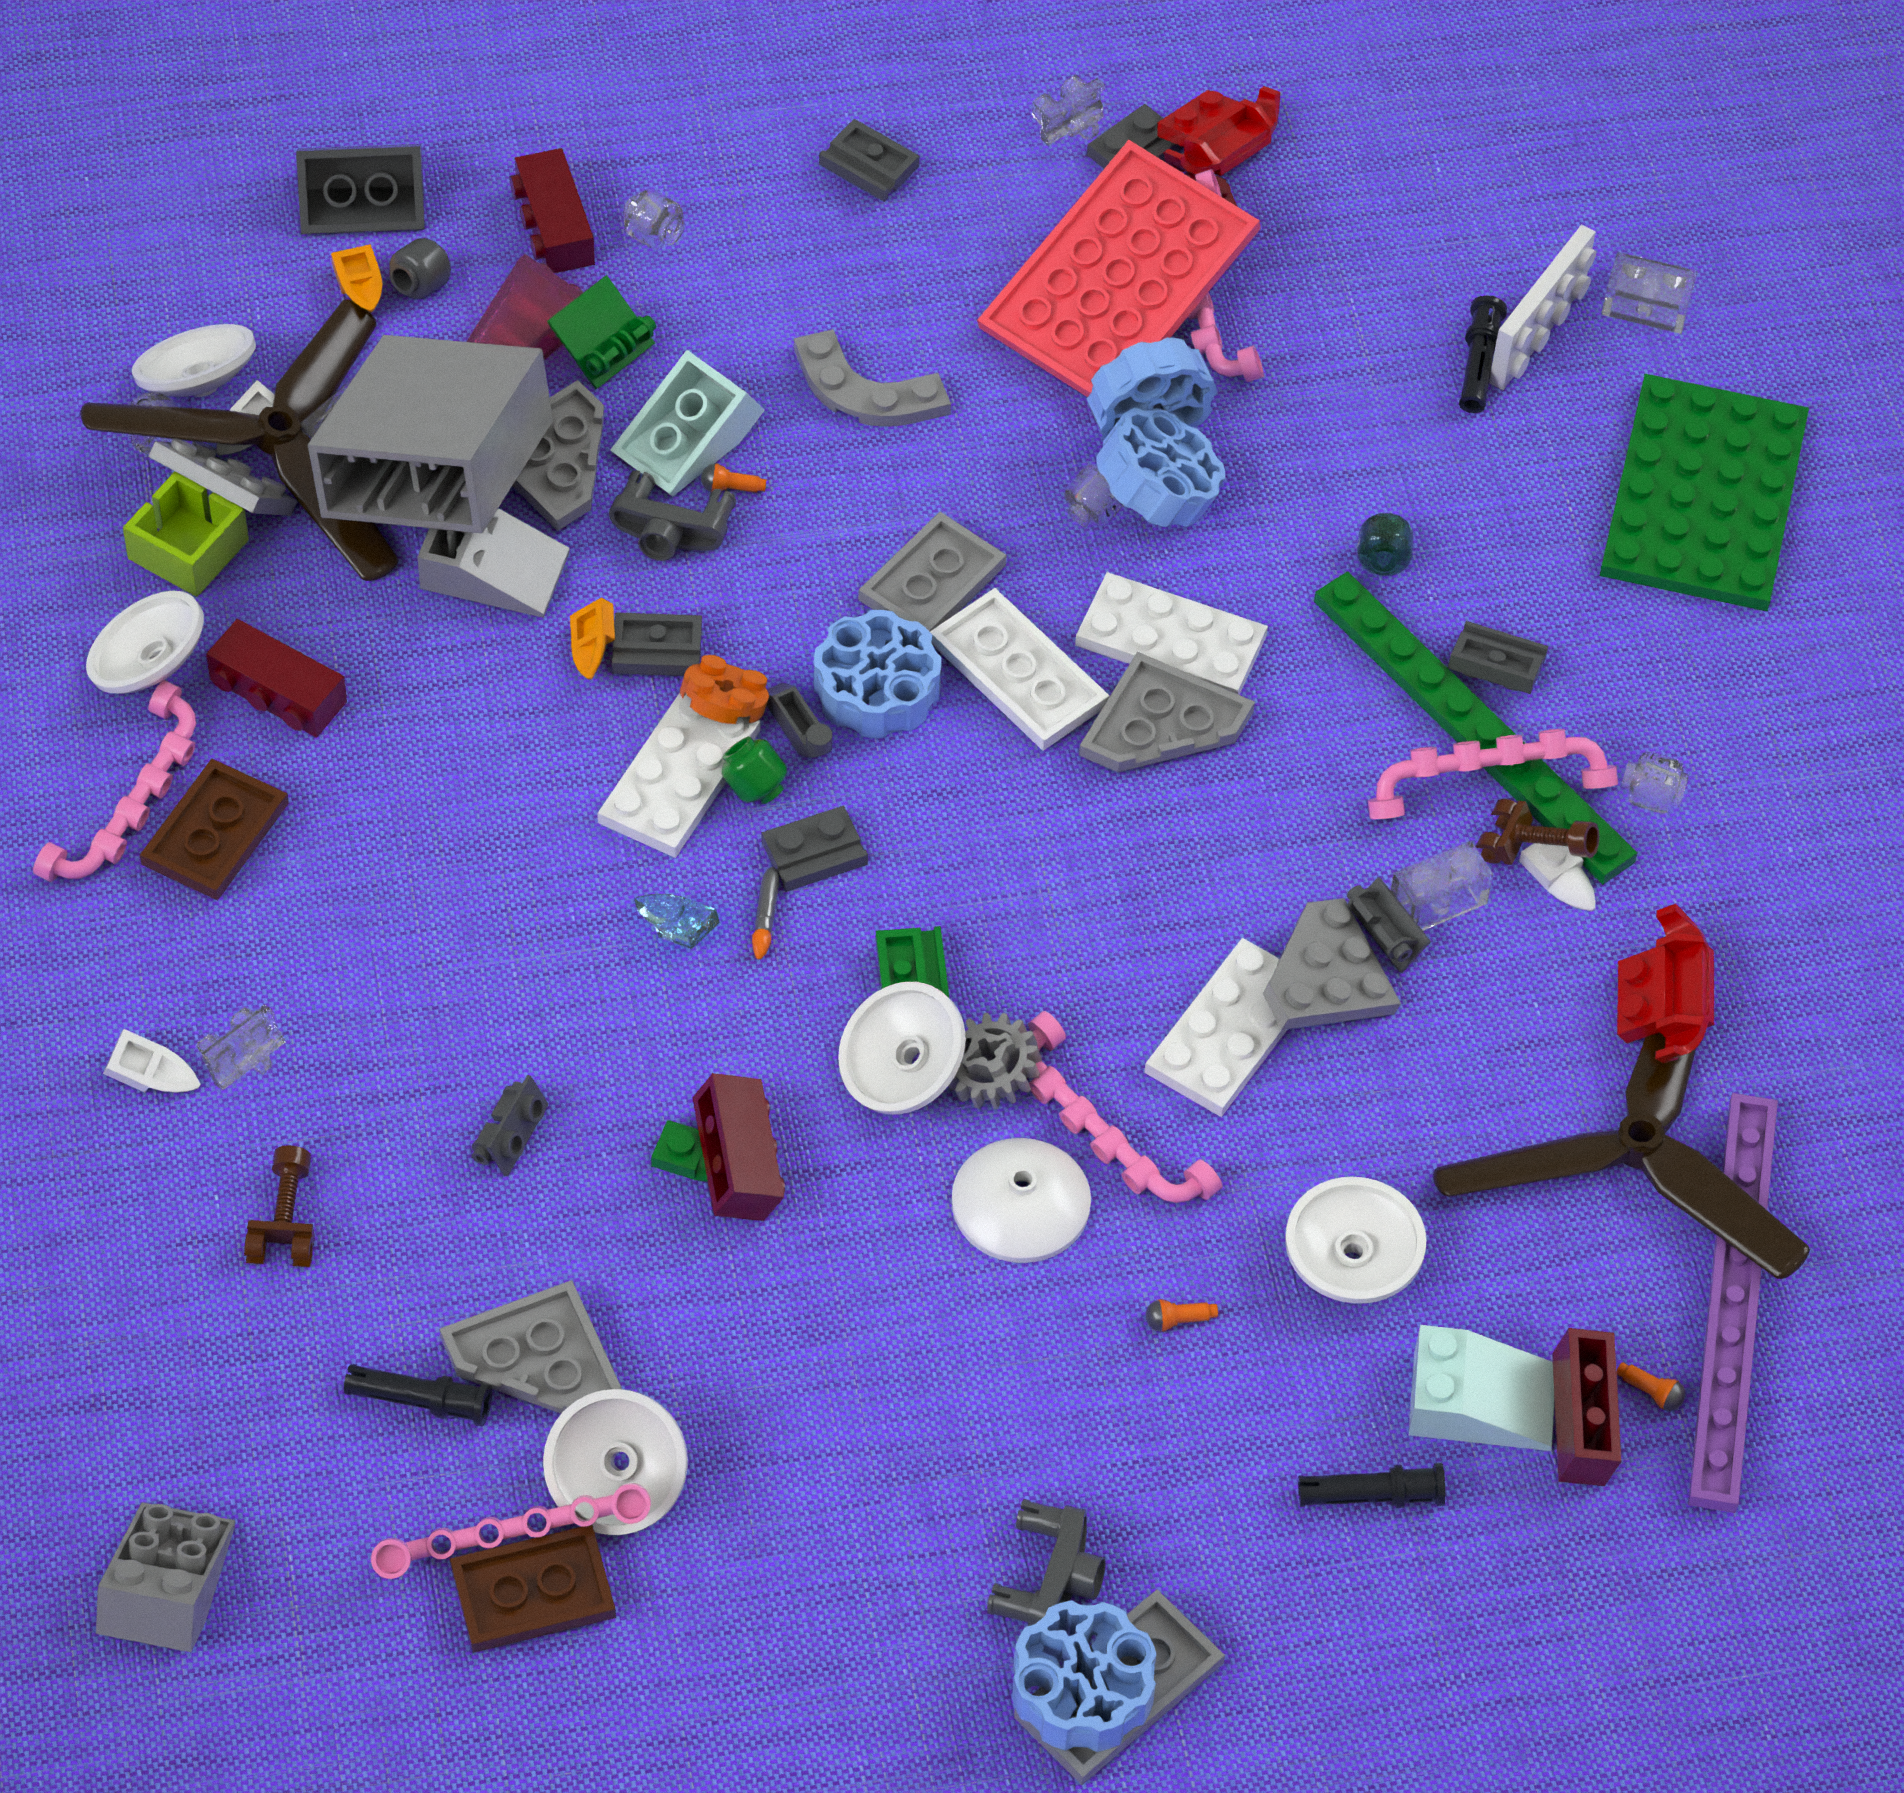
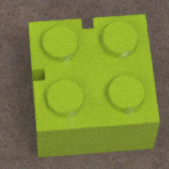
M174 471L152 495L153 505L146 502L123 526L126 551L129 560L198 597L249 541L246 514L244 508L214 492L208 497L207 488Z

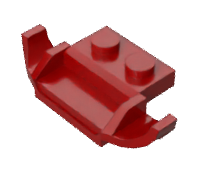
M1263 86L1259 89V95L1255 103L1246 99L1238 102L1223 96L1217 91L1206 90L1157 122L1158 137L1184 147L1183 154L1171 149L1164 151L1165 162L1180 172L1187 171L1198 174L1212 169L1214 174L1224 175L1271 143V135L1276 129L1278 122L1280 92Z
M1676 903L1656 910V918L1661 923L1665 932V937L1656 940V947L1618 961L1617 1035L1628 1044L1660 1032L1665 1037V1048L1655 1051V1059L1661 1063H1670L1681 1056L1691 1053L1704 1038L1706 1029L1714 1025V950L1709 947L1702 931Z

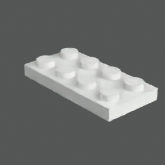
M1581 224L1500 327L1490 374V384L1504 390L1513 377L1519 379L1525 372L1534 350L1540 352L1544 348L1552 327L1555 324L1560 326L1565 321L1575 298L1578 300L1583 298L1591 282V278L1587 276V273L1596 257V250L1592 249L1596 231Z
M1107 572L1076 634L1075 646L1128 664L1131 663L1136 653L1140 652L1240 695L1265 641L1268 626Z
M996 588L930 631L932 634V645L1043 751L1099 713L1109 699L1110 695Z
M680 693L597 813L599 824L674 858L677 857L726 783L721 774L722 766L725 762L723 760L724 753L745 737L749 736L755 740L761 731L760 720L748 723L750 716L738 717L736 724H726L706 718L689 707L692 699L687 694L682 698Z
M1242 938L1145 1063L1144 1073L1222 1117L1288 1030H1281L1263 995L1276 969L1279 958Z

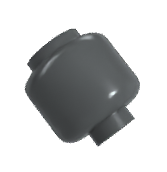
M418 238L399 249L392 255L389 262L391 283L397 291L413 299L425 298L446 284L451 275L450 261L446 251L435 241L427 238Z

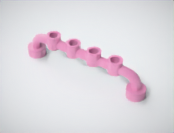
M1212 169L1195 174L1198 183L1221 196L1220 187ZM1208 292L1188 316L1190 320L1197 318L1200 329L1191 332L1194 348L1199 349L1201 355L1206 353L1211 368L1220 375L1227 377L1243 375L1246 382L1263 378L1262 363L1254 345L1238 350L1237 360L1231 361L1224 357L1221 336L1213 314L1214 306Z
M166 680L160 682L156 687L149 702V712L163 719H168L174 714L177 716L179 723L173 732L169 731L160 745L159 752L151 764L147 763L142 768L136 785L129 795L121 798L115 808L113 818L106 828H102L97 832L87 855L79 861L66 860L67 850L48 842L36 858L33 874L49 882L54 881L58 876L67 879H80L93 874L102 865L104 860L113 864L119 862L127 846V840L121 838L127 827L136 831L142 829L150 813V807L144 805L151 794L160 799L166 795L173 780V775L168 773L167 770L173 762L185 766L195 750V742L189 739L196 727V716L190 704L181 698L182 689Z
M1565 729L1538 732L1539 742L1523 744L1522 735L1497 737V748L1480 750L1479 741L1459 742L1453 744L1454 754L1437 756V747L1416 748L1410 750L1411 760L1395 763L1382 773L1377 783L1376 798L1368 800L1370 819H1388L1405 815L1403 796H1394L1396 783L1404 778L1430 777L1439 775V773L1472 771L1488 766L1514 765L1530 760L1556 759L1568 755L1581 754L1588 759L1590 764L1589 768L1581 770L1583 788L1594 789L1618 785L1617 767L1607 765L1604 752L1596 742L1586 737L1566 738Z
M1042 1011L1028 1023L1029 1029L1033 1032L1037 1041L1039 1051L1042 1047L1052 1051L1066 1039L1062 1026L1046 1011ZM1042 1061L1036 1063L1040 1075L1029 1082L1032 1094L1043 1104H1047L1055 1098L1064 1107L1059 1113L1060 1119L1072 1133L1078 1134L1082 1129L1086 1128L1095 1137L1090 1143L1091 1149L1103 1163L1109 1164L1117 1158L1127 1168L1121 1175L1126 1185L1134 1193L1140 1194L1148 1188L1153 1194L1164 1201L1180 1203L1190 1201L1197 1196L1208 1200L1223 1187L1217 1173L1209 1164L1201 1159H1198L1184 1171L1186 1182L1183 1184L1168 1182L1160 1175L1158 1168L1148 1157L1140 1156L1129 1145L1128 1140L1117 1127L1109 1126L1098 1115L1096 1109L1087 1098L1078 1096L1067 1086L1063 1076L1054 1067H1048Z
M627 1483L620 1486L614 1495L596 1499L589 1495H581L570 1505L552 1509L534 1506L528 1509L525 1515L504 1520L486 1517L477 1526L456 1531L448 1528H438L429 1537L404 1542L397 1538H387L379 1542L374 1548L371 1555V1564L379 1576L394 1579L402 1576L413 1560L430 1556L436 1559H446L456 1550L478 1545L484 1548H494L504 1539L526 1534L531 1537H542L550 1529L575 1523L583 1527L590 1526L597 1518L615 1515L617 1519L624 1523L634 1524L642 1521L649 1513L651 1498L643 1486L636 1483ZM587 1502L591 1504L594 1509V1515L589 1519L580 1518L576 1513V1506L579 1503ZM534 1513L542 1514L546 1519L545 1528L541 1530L531 1528L528 1523L529 1516ZM486 1524L496 1526L499 1532L498 1538L493 1541L485 1540L481 1535L482 1526ZM436 1536H447L451 1541V1548L446 1552L438 1551L433 1544Z

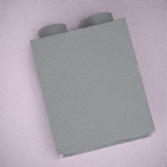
M383 335L308 443L321 517L483 533L553 422L542 349Z

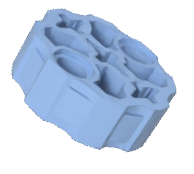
M1167 337L1158 342H1140L1122 350L1120 355L1112 362L1101 366L1091 379L1093 388L1087 397V402L1105 440L1121 416L1126 411L1135 407L1141 410L1163 409L1175 414L1179 420L1190 427L1201 425L1212 412L1210 405L1212 398L1217 393V388L1199 349L1189 348L1183 339Z
M1135 407L1126 411L1103 441V448L1096 456L1098 471L1106 478L1112 495L1124 507L1135 510L1148 522L1162 527H1168L1172 524L1189 527L1195 524L1218 496V488L1226 479L1224 465L1214 454L1212 443L1197 428L1190 427L1179 420L1175 414L1159 408L1141 410Z
M870 610L867 614L854 618L843 617L828 628L827 638L823 644L815 649L814 692L819 695L822 702V713L834 725L851 728L857 731L861 737L884 738L892 732L900 730L911 731L926 721L928 709L932 703L939 700L941 656L932 645V634L918 621L904 620L893 611Z
M1070 1600L1049 1607L1041 1620L1034 1625L1024 1628L1015 1646L1013 1664L1015 1674L1012 1699L1020 1719L1030 1722L1040 1732L1042 1741L1064 1751L1073 1747H1083L1100 1752L1120 1745L1125 1734L1134 1727L1142 1726L1145 1723L1153 1706L1156 1686L1154 1669L1157 1654L1148 1633L1138 1630L1128 1620L1126 1611L1105 1602L1096 1605H1080ZM1093 1635H1096V1640L1091 1645L1090 1649L1089 1644L1091 1642V1637ZM1132 1656L1140 1660L1141 1663L1129 1666L1122 1663L1119 1659ZM1077 1666L1080 1670V1673H1076ZM1088 1679H1092V1685H1091V1686H1090V1683H1089ZM1033 1686H1040L1048 1690L1049 1693L1044 1696H1035L1027 1692V1689ZM1074 1700H1077V1702H1078V1704H1079V1709H1078V1711H1077V1716H1076L1075 1718H1071L1072 1715H1073V1714L1075 1713V1711L1077 1710V1705H1076V1703H1075V1701H1074Z

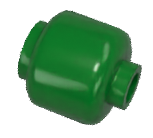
M748 736L735 743L724 753L723 760L725 762L722 766L721 774L741 801L750 803L760 800L762 804H766L783 791L784 787L780 783L787 774V767L767 740H753Z

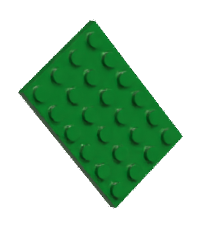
M1644 374L1599 576L1768 612L1809 407Z

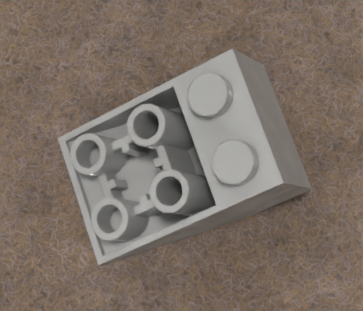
M498 508L483 533L429 528L417 557L420 589L544 618L570 548Z
M142 1502L98 1585L96 1634L192 1652L206 1623L234 1532L235 1520L220 1518L210 1513L200 1514L170 1508L163 1504Z

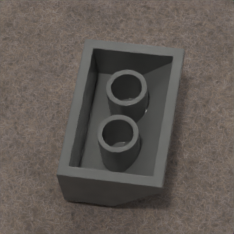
M421 144L297 149L296 160L301 234L425 229Z

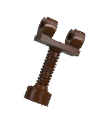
M1500 799L1496 802L1491 815H1499L1495 825L1504 829L1502 836L1494 832H1484L1481 834L1475 848L1483 849L1479 857L1481 860L1493 864L1503 861L1504 864L1512 865L1523 842L1568 846L1572 856L1592 858L1597 852L1600 835L1598 826L1594 822L1575 821L1570 829L1532 826L1533 817L1526 801L1518 800L1516 803L1509 799Z
M291 1145L280 1146L275 1149L272 1171L280 1177L274 1221L248 1220V1232L244 1247V1256H247L246 1263L264 1264L268 1242L292 1244V1266H311L315 1242L313 1224L292 1223L298 1179L308 1176L311 1154L306 1149Z

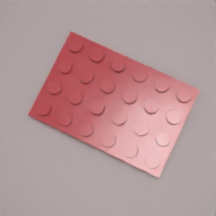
M1128 140L977 319L978 326L981 330L1088 397L1092 392L1093 384L1091 379L1101 366L1116 359L1122 350L1140 342L1152 343L1167 337L1171 338L1261 229L1260 220Z

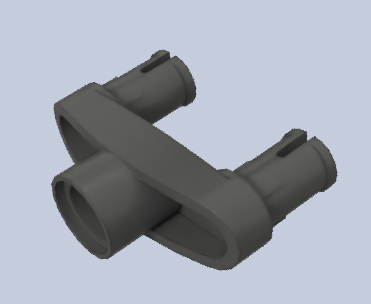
M636 470L630 473L622 494L615 497L609 510L610 520L618 529L639 538L638 545L643 554L657 561H665L674 556L676 549L709 551L718 548L727 533V520L736 505V498L732 493L725 490L721 501L718 502L721 496V489H715L711 492L703 513L671 504L647 500L655 487V479L649 473L644 472L640 482L637 483L640 471Z
M1023 1499L1020 1506L1024 1511H1018L1016 1520L1017 1530H1027L1055 1537L1057 1541L1041 1589L1037 1590L1034 1594L995 1583L992 1587V1593L995 1595L990 1594L988 1599V1614H996L1028 1622V1626H1031L1045 1616L1049 1607L1070 1601L1073 1595L1092 1600L1097 1598L1103 1583L1106 1561L1105 1557L1085 1552L1087 1538V1513L1085 1509L1068 1505L1061 1509Z

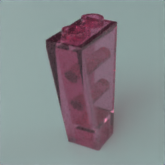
M524 254L513 267L466 342L540 348L543 351V358L545 360L563 345L547 323V320L581 295L583 291L578 286L568 284L555 275L546 264L538 263Z

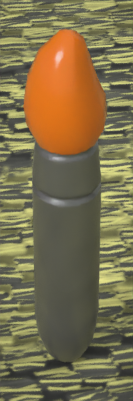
M770 867L765 871L761 882L755 932L752 934V947L756 959H762L765 956L772 941L771 930L779 888V875L774 867Z

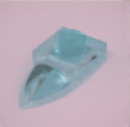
M649 894L638 896L634 899L639 914L647 922L655 926L659 938L689 949H693L720 923L715 908L685 897L672 894Z

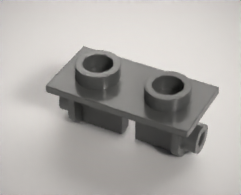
M1377 877L1368 888L1363 889L1361 885H1357L1347 893L1349 899L1348 906L1400 973H1403L1431 943L1430 939L1380 877Z
M530 1075L526 1076L523 1083L515 1081L512 1086L505 1087L503 1095L491 1114L494 1121H499L500 1123L486 1122L477 1140L472 1144L474 1151L472 1158L482 1165H487L489 1161H495L504 1176L510 1174L549 1105Z

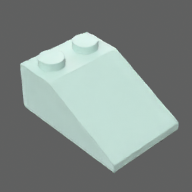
M686 350L610 451L634 469L640 471L642 475L644 472L652 475L655 479V484L673 497L701 475L707 466L716 463L736 447L765 410L747 392Z
M1420 1325L1414 1351L1409 1435L1551 1451L1554 1417L1552 1361L1469 1330Z

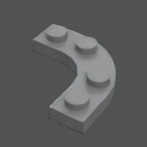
M834 329L794 338V351L811 391L821 403L835 413L839 409L847 414L859 417V423L888 427L912 424L951 414V402L939 373L900 382H875L863 378L852 370L844 357Z

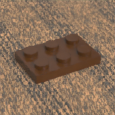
M211 758L141 852V865L218 901L289 804L288 794Z
M593 1525L450 1558L451 1571L473 1653L616 1618V1609Z

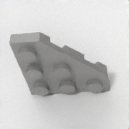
M578 380L550 397L553 422L512 485L557 531L591 510L604 423V405Z
M1137 652L1081 742L1079 756L1116 772H1122L1234 744L1254 712L1255 701Z
M1345 898L1308 902L1301 912L1293 933L1278 960L1276 969L1263 992L1281 1030L1394 1015L1401 1002Z
M572 1280L439 1329L441 1341L458 1377L480 1385L482 1383L491 1384L492 1389L560 1414L572 1403L588 1394L601 1390L622 1389Z

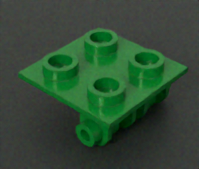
M607 275L547 320L549 326L595 390L655 344V341L652 339L653 331L656 329L655 321L648 315L637 317Z

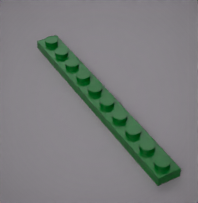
M1348 571L1315 592L1314 603L1457 743L1479 741L1480 750L1497 748V737L1516 735ZM1542 759L1525 761L1524 763L1483 767L1516 801H1526L1531 815L1543 827L1570 829L1575 821L1596 823L1600 835L1597 852L1592 858H1581L1583 859V866L1602 885L1636 862L1638 852Z

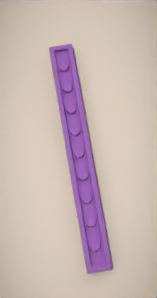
M1732 1093L1729 1102L1722 1172L1767 1210L1778 1100ZM1717 1235L1715 1237L1688 1505L1736 1513L1739 1504L1761 1267Z

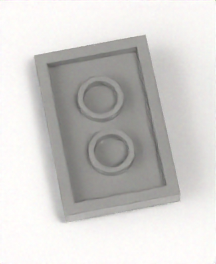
M174 438L172 443L154 442L148 457L247 511L257 514L292 515L298 501L284 493L286 486L267 477H263L262 480L250 475L252 468L242 462L230 458L226 462L215 456L217 449L198 441H193L190 444Z
M939 512L859 589L858 600L873 610L893 611L904 620L918 621L930 632L957 614L1006 566L1007 555L947 515Z

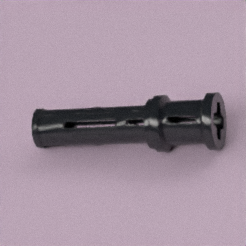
M1488 295L1479 296L1471 302L1472 325L1466 330L1465 340L1470 348L1459 406L1469 413L1482 412L1486 406L1485 400L1498 330L1500 329L1501 321L1506 318L1507 314L1506 303L1495 296ZM1492 308L1493 312H1491L1490 315H1488L1489 309Z
M350 1364L347 1369L348 1373H351V1375L346 1374L344 1381V1393L347 1395L353 1394L430 1409V1413L435 1418L444 1419L446 1415L473 1420L474 1425L481 1427L484 1426L488 1418L492 1401L491 1384L482 1383L480 1387L453 1382V1378L450 1376L438 1377L434 1381L357 1366L356 1364Z
M1434 1463L1433 1468L1403 1469L1402 1465H1394L1389 1468V1472L1324 1476L1298 1475L1300 1507H1305L1306 1505L1390 1501L1391 1506H1396V1508H1404L1406 1503L1435 1502L1437 1506H1445L1443 1464Z

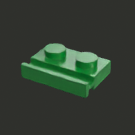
M934 926V930L921 931V928L876 931L875 942L881 989L901 982H920L937 988L949 997L941 926Z

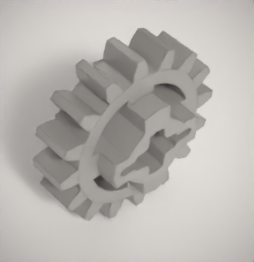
M984 1013L982 1023L977 1025L971 1018L967 1019L968 1030L965 1031L964 1055L955 1077L948 1085L950 1091L955 1090L959 1101L962 1103L971 1097L974 1107L980 1109L985 1100H990L993 1109L999 1108L1000 1099L1004 1097L1012 1104L1015 1103L1016 1096L1014 1092L1020 1089L1028 1093L1031 1088L1027 1078H1038L1040 1075L1036 1063L1042 1061V1056L1033 1032H1027L1023 1021L1020 1019L1011 1025L1006 1013H1002L997 1022L992 1021L989 1013Z

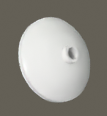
M219 324L192 329L163 340L145 351L135 361L132 367V375L139 387L151 393L174 397L207 396L215 392L218 387L230 381L248 363L255 350L256 342L252 331L240 325Z
M182 591L160 592L132 604L112 619L92 644L86 662L89 678L100 690L117 694L141 691L167 679L187 660L200 639L204 623V614L201 606L193 596Z
M920 982L896 983L877 991L867 998L848 1021L839 1046L840 1074L849 1093L865 1107L878 1113L892 1115L918 1110L936 1099L955 1077L964 1055L965 1027L958 1008L940 990ZM920 1053L918 1059L912 1063L914 1056Z
M1004 1139L982 1147L964 1162L953 1184L952 1210L962 1234L983 1253L1008 1262H1037L1060 1254L1079 1238L1090 1214V1188L1080 1166L1061 1149L1035 1139ZM1017 1181H1026L1030 1185L1020 1187L1015 1183Z
M1341 1177L1316 1185L1297 1201L1288 1218L1285 1244L1287 1255L1294 1270L1312 1289L1337 1301L1372 1303L1392 1297L1413 1281L1424 1260L1426 1232L1416 1208L1403 1194L1393 1187L1369 1178ZM1350 1252L1356 1253L1360 1258L1352 1259L1345 1254Z
M609 1389L588 1394L572 1403L562 1412L547 1437L543 1456V1468L548 1490L558 1507L572 1504L581 1495H589L595 1499L614 1495L620 1486L627 1483H636L643 1486L650 1495L651 1506L649 1513L642 1521L627 1524L617 1519L615 1515L597 1518L592 1524L596 1533L623 1535L643 1530L659 1521L669 1512L684 1487L688 1457L682 1432L672 1415L662 1405L652 1398L635 1391ZM619 1452H624L629 1457V1466L625 1470H620L615 1466L614 1459ZM582 1502L576 1506V1513L582 1519H589L594 1515V1509L591 1504Z

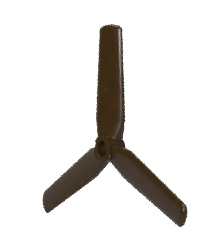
M345 299L340 303L276 384L272 407H265L260 415L218 409L91 402L84 403L81 407L80 416L82 423L89 430L170 439L177 438L180 440L226 445H257L260 450L271 455L280 480L363 580L379 579L391 572L399 562L398 557L374 523L321 517L308 450V443L311 439L302 432L322 416L376 327V319L373 315L350 299Z
M1660 1032L1645 1037L1625 1091L1627 1117L1621 1121L1619 1130L1574 1135L1439 1166L1433 1172V1180L1439 1192L1444 1196L1450 1197L1596 1172L1624 1163L1632 1168L1641 1169L1659 1194L1777 1279L1787 1278L1796 1272L1805 1262L1810 1251L1809 1246L1704 1155L1665 1135L1681 1113L1696 1049L1675 1061L1661 1063L1655 1059V1051L1665 1048V1037Z

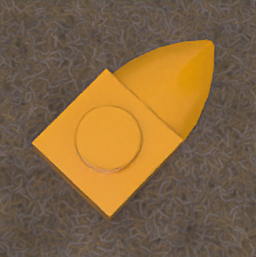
M371 244L331 253L332 266L341 293L347 294L354 303L363 309L373 312L380 300L383 285L381 272Z
M602 597L570 615L573 661L578 671L589 680L593 679L600 666L606 645L615 640L613 604Z

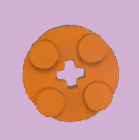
M704 655L699 664H694L685 671L680 687V695L684 698L687 694L692 699L689 707L711 720L726 724H736L738 717L750 716L748 723L758 721L764 715L769 699V693L766 689L768 679L759 671L743 670L727 664L719 656Z

